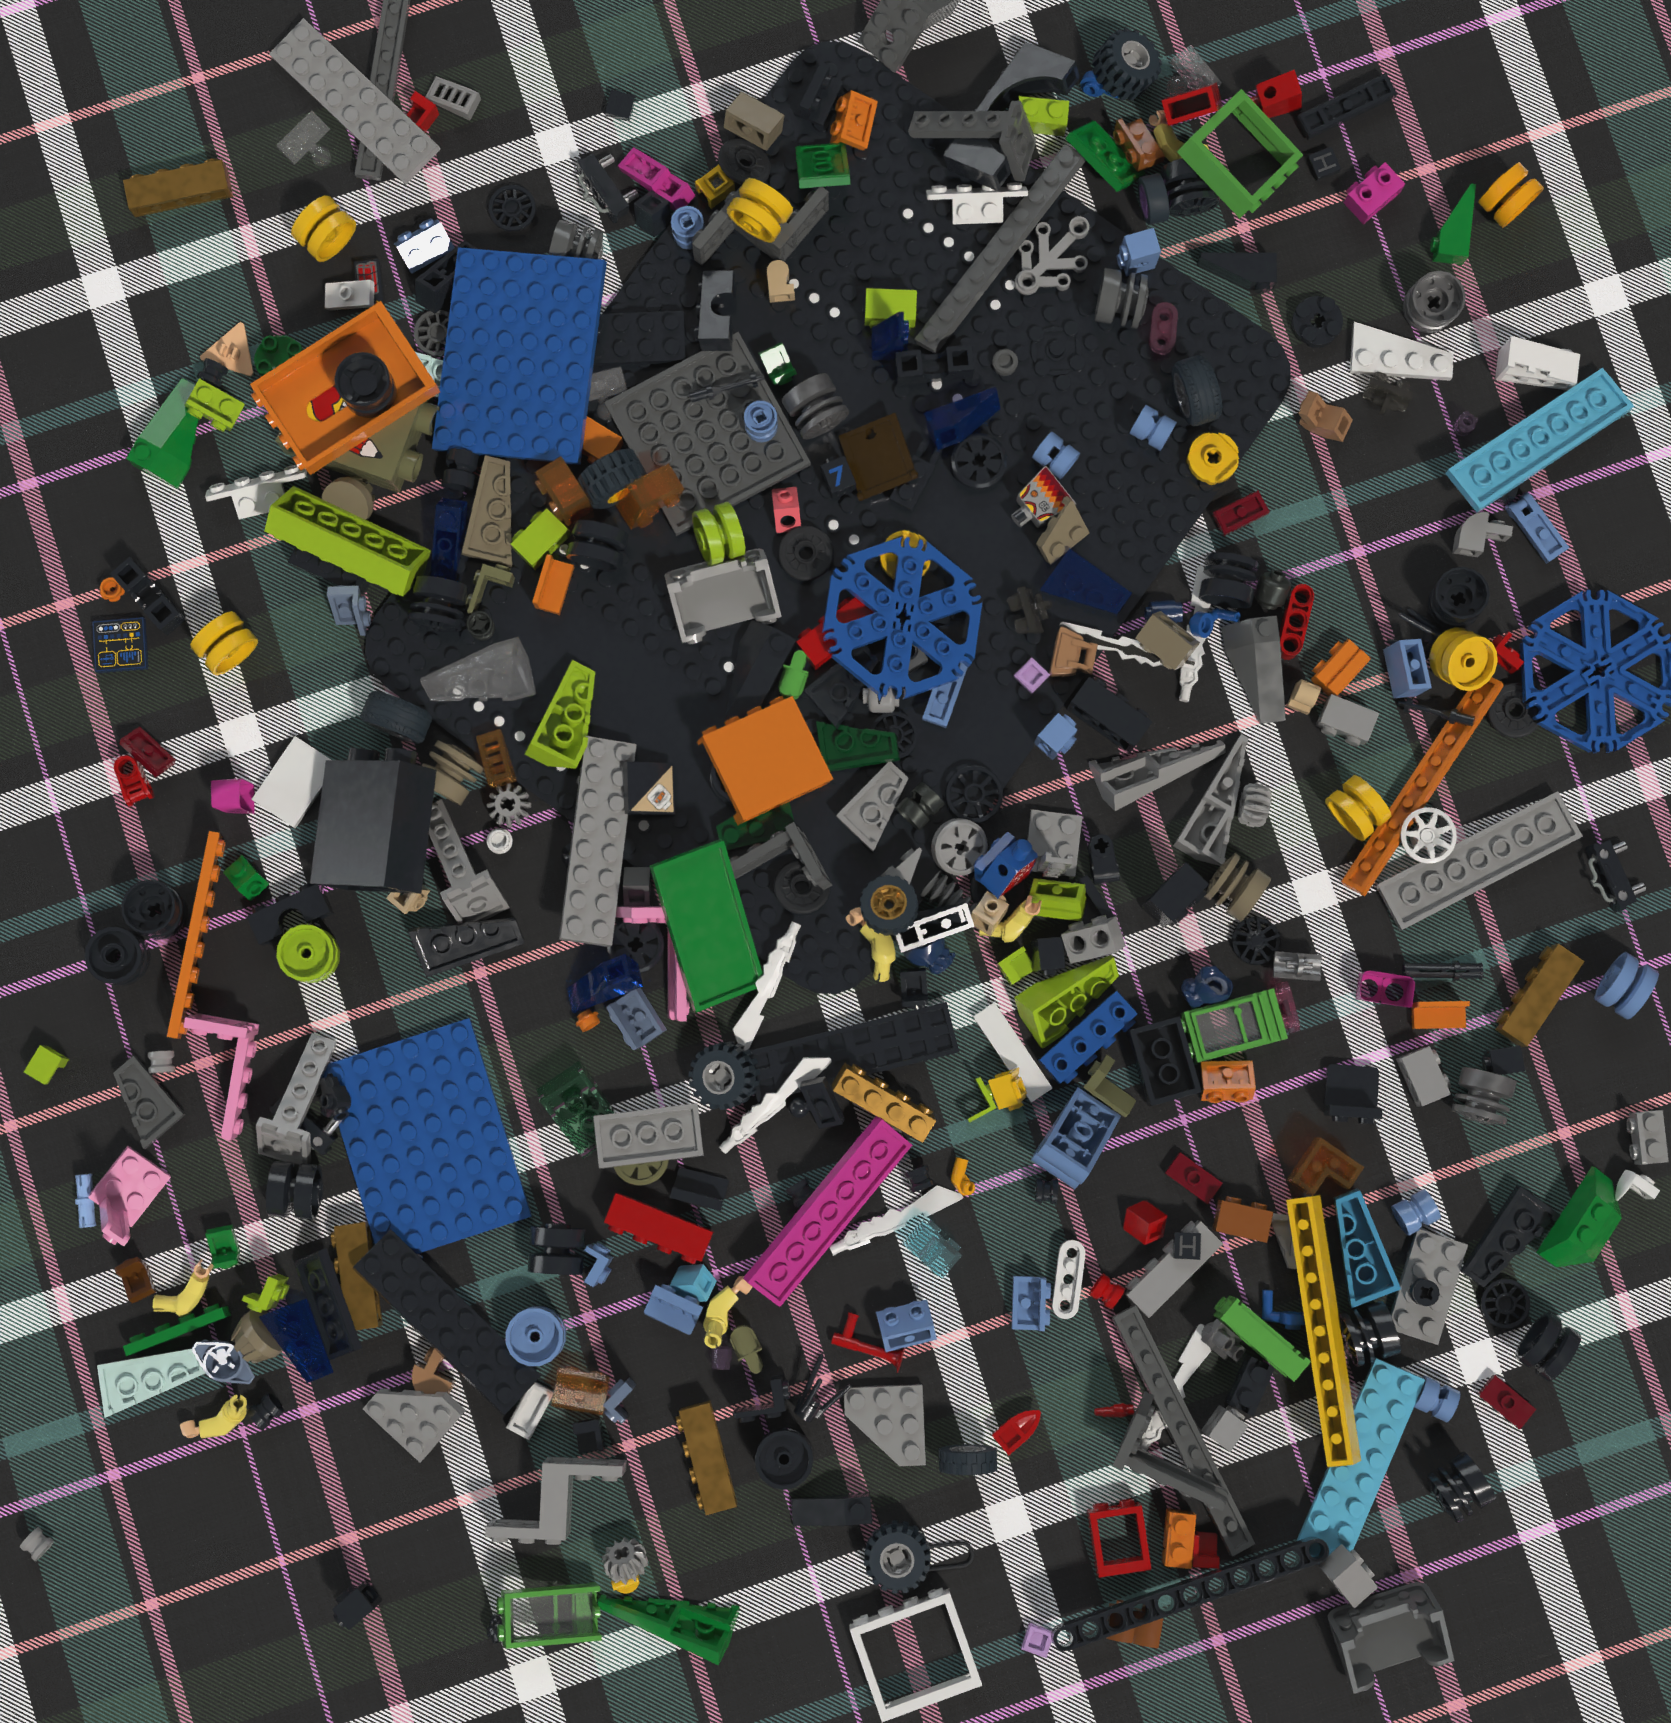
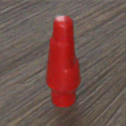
M1119 1403L1111 1407L1096 1408L1094 1414L1095 1416L1124 1418L1127 1415H1134V1405Z

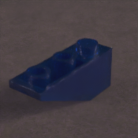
M897 312L872 327V360H895V352L907 351L909 320H904V312Z
M993 387L924 413L928 432L937 450L962 442L1001 409L997 389Z
M442 498L436 504L430 576L457 580L466 524L467 501Z
M626 954L598 965L567 988L572 1012L576 1013L643 987L639 965Z

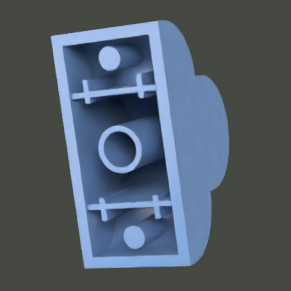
M1077 1087L1038 1146L1031 1161L1073 1189H1076L1090 1174L1121 1115Z

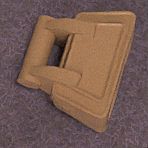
M1060 627L1056 636L1049 671L1050 676L1069 677L1074 676V674L1076 675L1077 672L1092 674L1098 644L1087 643L1076 632ZM1081 650H1086L1084 664L1078 663Z

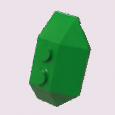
M1592 1166L1536 1253L1554 1267L1594 1262L1622 1219L1618 1201L1615 1200L1613 1181Z

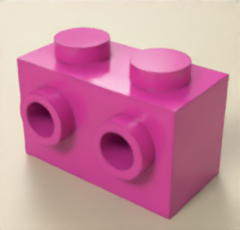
M1386 162L1379 168L1376 165L1365 174L1366 179L1360 184L1355 182L1346 191L1348 195L1343 203L1363 225L1400 194L1405 186V183Z

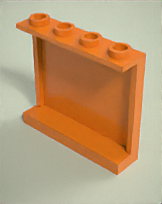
M780 696L770 701V706L764 709L761 706H757L747 712L748 716L742 719L739 716H735L725 721L726 726L719 729L716 726H712L702 732L703 736L697 741L698 745L703 743L737 812L733 816L737 825L827 785L833 780L793 696L787 699Z

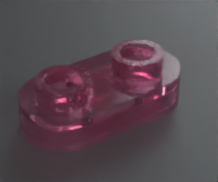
M1168 302L1159 303L1154 308L1151 316L1149 345L1157 354L1170 352L1176 341L1178 312L1176 307ZM1162 314L1167 315V316H1168V320H1167V321L1161 320V319H1160V315H1162ZM1164 339L1166 344L1159 345L1157 340Z
M1287 981L1276 983V989L1274 990L1282 1012L1281 1015L1285 1029H1287L1289 1034L1299 1032L1300 1023L1290 986Z

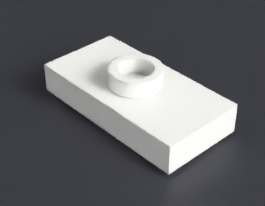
M371 280L325 283V309L368 308L374 305V282Z

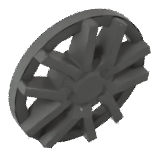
M439 310L434 314L428 311L416 322L414 338L418 347L425 354L435 357L444 356V351H440L441 344L444 346L446 344V325L449 321V312ZM436 315L437 322L431 324L429 317ZM439 315H444L448 318L441 322ZM426 319L429 327H420L421 323ZM419 331L427 332L426 336L418 337ZM420 341H428L426 348ZM433 343L437 344L435 352L430 351Z

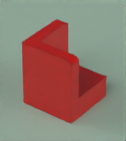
M415 91L410 98L413 107L407 113V116L426 133L439 116V112L433 102Z
M1144 1200L1126 1209L1123 1229L1141 1243L1147 1245L1164 1236L1167 1215Z
M1195 1531L1192 1567L1219 1569L1220 1558L1217 1555V1534L1215 1532Z

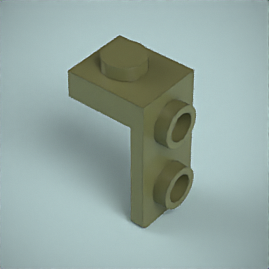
M483 564L481 570L476 571L473 584L476 586L473 594L468 595L465 604L469 615L478 611L488 580L511 588L513 587L515 577L510 572V568L496 564L495 567Z
M1106 1055L1101 1062L1096 1060L1088 1071L1090 1077L1083 1088L1110 1106L1114 1111L1127 1117L1136 1100L1105 1078L1115 1062L1114 1059Z

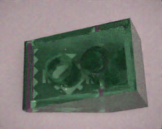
M578 1061L536 1090L540 1103L584 1159L597 1150L593 1116L616 1112L582 1063Z

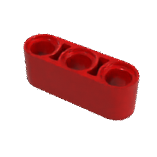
M1306 584L1297 585L1287 597L1279 631L1281 658L1284 660L1293 659L1303 647L1314 601V591ZM1295 593H1303L1306 596V603L1298 602L1295 598ZM1289 618H1298L1301 626L1298 628L1293 627L1289 622ZM1285 641L1292 642L1295 646V651H1286L1283 643Z

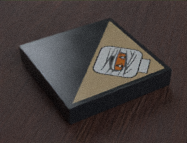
M628 761L623 763L625 814H676L674 763Z

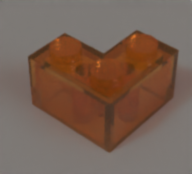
M562 456L535 472L538 478L535 481L536 486L542 495L546 493L549 495L552 501L548 504L552 513L559 521L563 520L567 527L593 511L588 497Z
M668 463L627 484L615 505L631 530L638 526L644 528L653 522V517L659 512L660 508L664 506L670 508L680 502V496L685 489Z
M1315 1137L1286 1181L1305 1194L1314 1196L1326 1177L1344 1189H1350L1364 1167L1321 1137Z

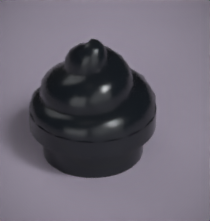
M493 1614L486 1631L488 1639H491L493 1644L499 1643L497 1626L502 1625V1618L497 1614Z

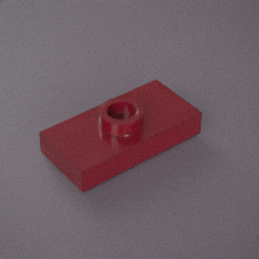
M1257 490L1213 512L1212 515L1223 536H1226L1268 515L1270 511Z
M140 726L120 739V745L155 778L175 765L176 759Z
M1181 1152L1178 1153L1165 1171L1167 1176L1206 1204L1210 1202L1223 1184Z
M1494 1374L1477 1394L1519 1430L1536 1411L1532 1405Z

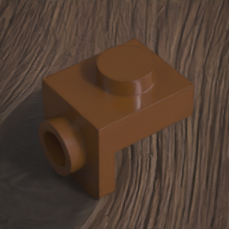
M139 1257L127 1259L121 1265L114 1268L116 1274L122 1278L127 1298L132 1304L156 1293L149 1267Z

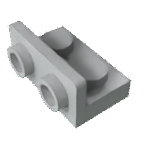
M1663 1110L1629 1113L1626 1124L1628 1133L1632 1137L1629 1152L1631 1159L1634 1160V1164L1645 1165L1669 1162Z

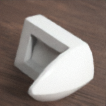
M1625 1169L1617 1184L1615 1200L1618 1201L1629 1188L1645 1199H1655L1660 1190L1653 1186L1655 1182L1643 1174L1639 1176Z

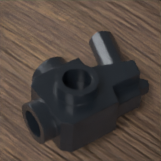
M329 1073L326 1078L320 1079L315 1095L322 1094L320 1097V1111L325 1117L334 1118L336 1121L343 1120L349 1115L348 1109L351 1107V1097L346 1087L340 1086L337 1077H333V1074Z

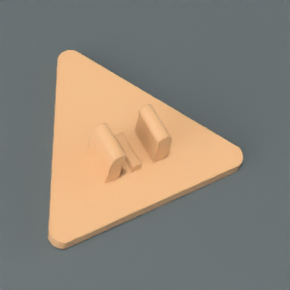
M241 322L238 323L200 356V359L204 362L206 358L222 364L228 370L252 376L254 372L245 325Z

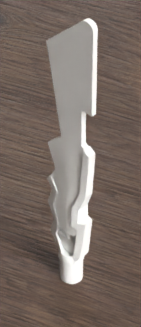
M1201 565L1197 567L1190 606H1195L1194 614L1198 611L1208 613L1211 605L1198 598L1201 581L1211 578L1203 573L1204 567ZM1187 625L1186 632L1193 636L1189 625ZM1193 636L1200 644L1189 657L1195 659V663L1185 662V664L1194 665V668L1181 667L1179 683L1181 685L1179 701L1189 702L1192 686L1198 681L1197 671L1203 665L1201 656L1205 652L1202 644L1206 638Z
M794 921L791 922L785 935L777 940L776 948L768 954V962L763 965V975L755 982L758 993L733 1028L737 1043L744 1045V1051L749 1049L763 1021L764 1016L760 1015L767 999L774 997L782 977L785 962L789 963L796 944L795 938L801 927L800 924Z
M802 1058L776 1093H765L760 1104L751 1106V1111L742 1115L740 1123L732 1126L730 1136L719 1148L726 1154L735 1145L741 1144L758 1131L757 1127L760 1124L769 1120L786 1106L785 1099L798 1087L800 1089L801 1082L816 1078L831 1063V1058Z
M937 1185L901 1212L890 1208L883 1217H872L871 1221L862 1222L857 1230L848 1231L843 1239L830 1245L829 1248L834 1256L844 1250H852L871 1243L869 1239L876 1236H884L906 1227L907 1220L922 1213L924 1217H928L962 1200L963 1196L960 1193Z
M1202 1324L1197 1326L1178 1361L1182 1365L1173 1379L1183 1399L1185 1398L1183 1385L1211 1352L1210 1347L1201 1341L1204 1328ZM1157 1408L1151 1417L1152 1419L1146 1433L1141 1438L1139 1448L1145 1451L1148 1450L1151 1443L1160 1439L1162 1430L1166 1428Z

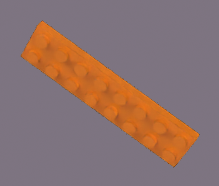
M209 831L167 1033V1037L181 1039V1035H186L188 1028H183L187 1008L192 1009L195 996L190 991L192 983L197 984L200 968L196 967L197 958L203 957L205 943L201 942L202 933L208 932L210 918L206 916L208 907L213 908L215 892L211 889L213 882H218L221 867L217 865L218 856L223 857L226 846L225 840H222L221 834Z

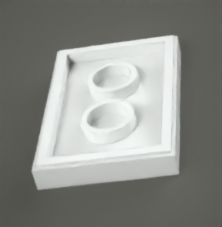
M295 736L251 800L293 828H296L321 792L325 762L331 759Z

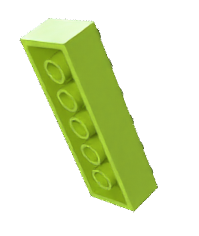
M295 486L290 488L270 506L264 532L273 535L278 540H284L296 546L299 550L318 556L325 562L335 564L346 572L354 573L364 578L367 582L377 584L388 589L389 592L404 596L414 586L415 577L424 576L431 550Z

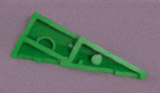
M601 1595L598 1600V1606L601 1610L716 1665L720 1664L729 1646L740 1611V1606L732 1605L731 1608L716 1607L715 1603L701 1606L690 1605L689 1601L649 1598L648 1601H637L628 1596H625L624 1599L607 1598L606 1595Z

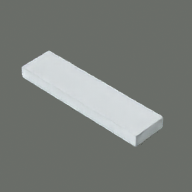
M995 1002L973 1016L1007 1069L1020 1068L1018 1076L1022 1078L1027 1091L1026 1097L1030 1103L1052 1089V1086Z

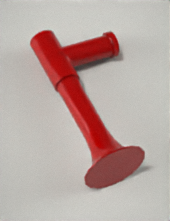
M848 1312L843 1334L834 1332L831 1344L887 1360L897 1368L898 1373L905 1348L886 1352L884 1348L852 1338L859 1315Z

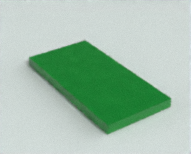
M724 840L713 841L650 865L692 1010L697 1013L757 989L755 982L763 973Z

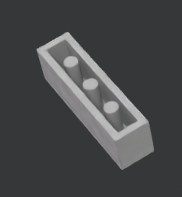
M1197 1220L1195 1223L1190 1221L1181 1230V1232L1201 1233L1200 1260L1174 1259L1172 1239L1162 1249L1165 1253L1158 1260L1153 1258L1144 1267L1146 1272L1140 1278L1135 1276L1125 1286L1128 1290L1124 1294L1146 1317L1150 1318L1223 1245L1201 1221Z

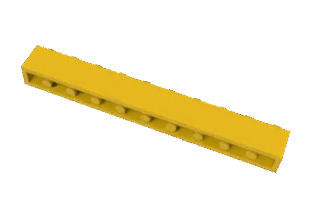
M1318 1195L1286 1200L1327 1467L1354 1465L1361 1461L1321 1197Z

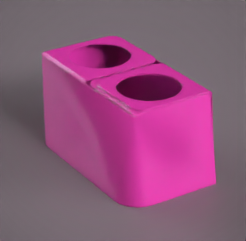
M242 778L211 781V805L213 808L225 813L254 814V801L251 800L254 796V785Z
M1376 971L1359 973L1356 1000L1379 1003L1381 1000V1004L1410 1008L1413 1004L1415 981L1408 976ZM1366 979L1375 981L1378 986V991L1373 997H1365L1361 994V985ZM1396 983L1402 987L1403 996L1399 1001H1391L1386 997L1385 990L1388 985Z

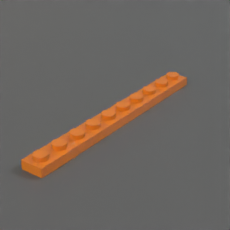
M1491 677L1489 682L1481 688L1466 692L1456 709H1458L1459 713L1475 716L1473 727L1456 722L1455 724H1450L1449 721L1446 722L1389 808L1391 817L1384 824L1376 828L1341 882L1344 886L1364 897L1366 896L1401 843L1400 833L1403 822L1412 812L1424 808L1504 687L1501 681ZM1414 818L1409 822L1406 831H1409L1414 823Z

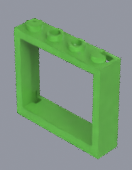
M1242 89L1177 151L1239 219L1248 210L1253 213L1262 204L1259 199L1264 202L1274 192L1271 187L1273 186L1277 189L1287 179L1284 174L1289 177L1299 167L1296 162L1303 156ZM1231 113L1282 165L1253 195L1240 184L1202 143Z

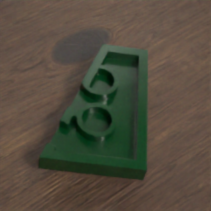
M816 721L820 752L830 772L900 760L897 735L893 732L851 728L845 725H840L836 729L831 724Z
M787 802L740 825H737L732 816L716 826L719 839L724 840L726 850L731 851L769 841L770 836L781 830L785 832V827L793 823L794 818L790 802Z

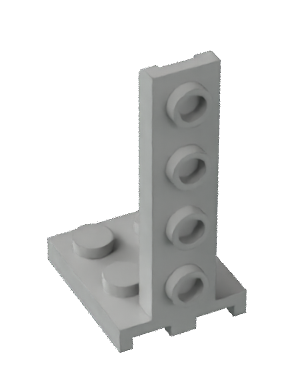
M441 799L433 803L429 835L451 884L450 888L440 892L457 922L484 921L509 909L507 900L488 870L476 875L443 800Z
M1031 810L1027 841L1031 843L1032 849L1038 854V859L1031 872L1043 873V877L1058 879V876L1075 878L1083 816Z
M314 1033L311 1034L273 1120L259 1117L256 1124L259 1154L284 1162H292L299 1167L302 1163H311L310 1132L301 1130L300 1127L318 1089L320 1079H322L334 1053L336 1040Z

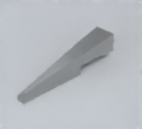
M1219 740L1213 746L1200 748L1199 744H1193L1191 749L1177 751L1176 747L1137 753L1135 758L1120 760V757L1117 756L1112 757L1111 762L1097 764L1096 760L1089 761V768L1102 799L1114 811H1117L1224 754L1225 744Z

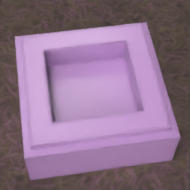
M1031 657L1013 677L1033 694L1050 674Z
M1029 1622L1021 1649L1047 1658L1052 1643V1630Z

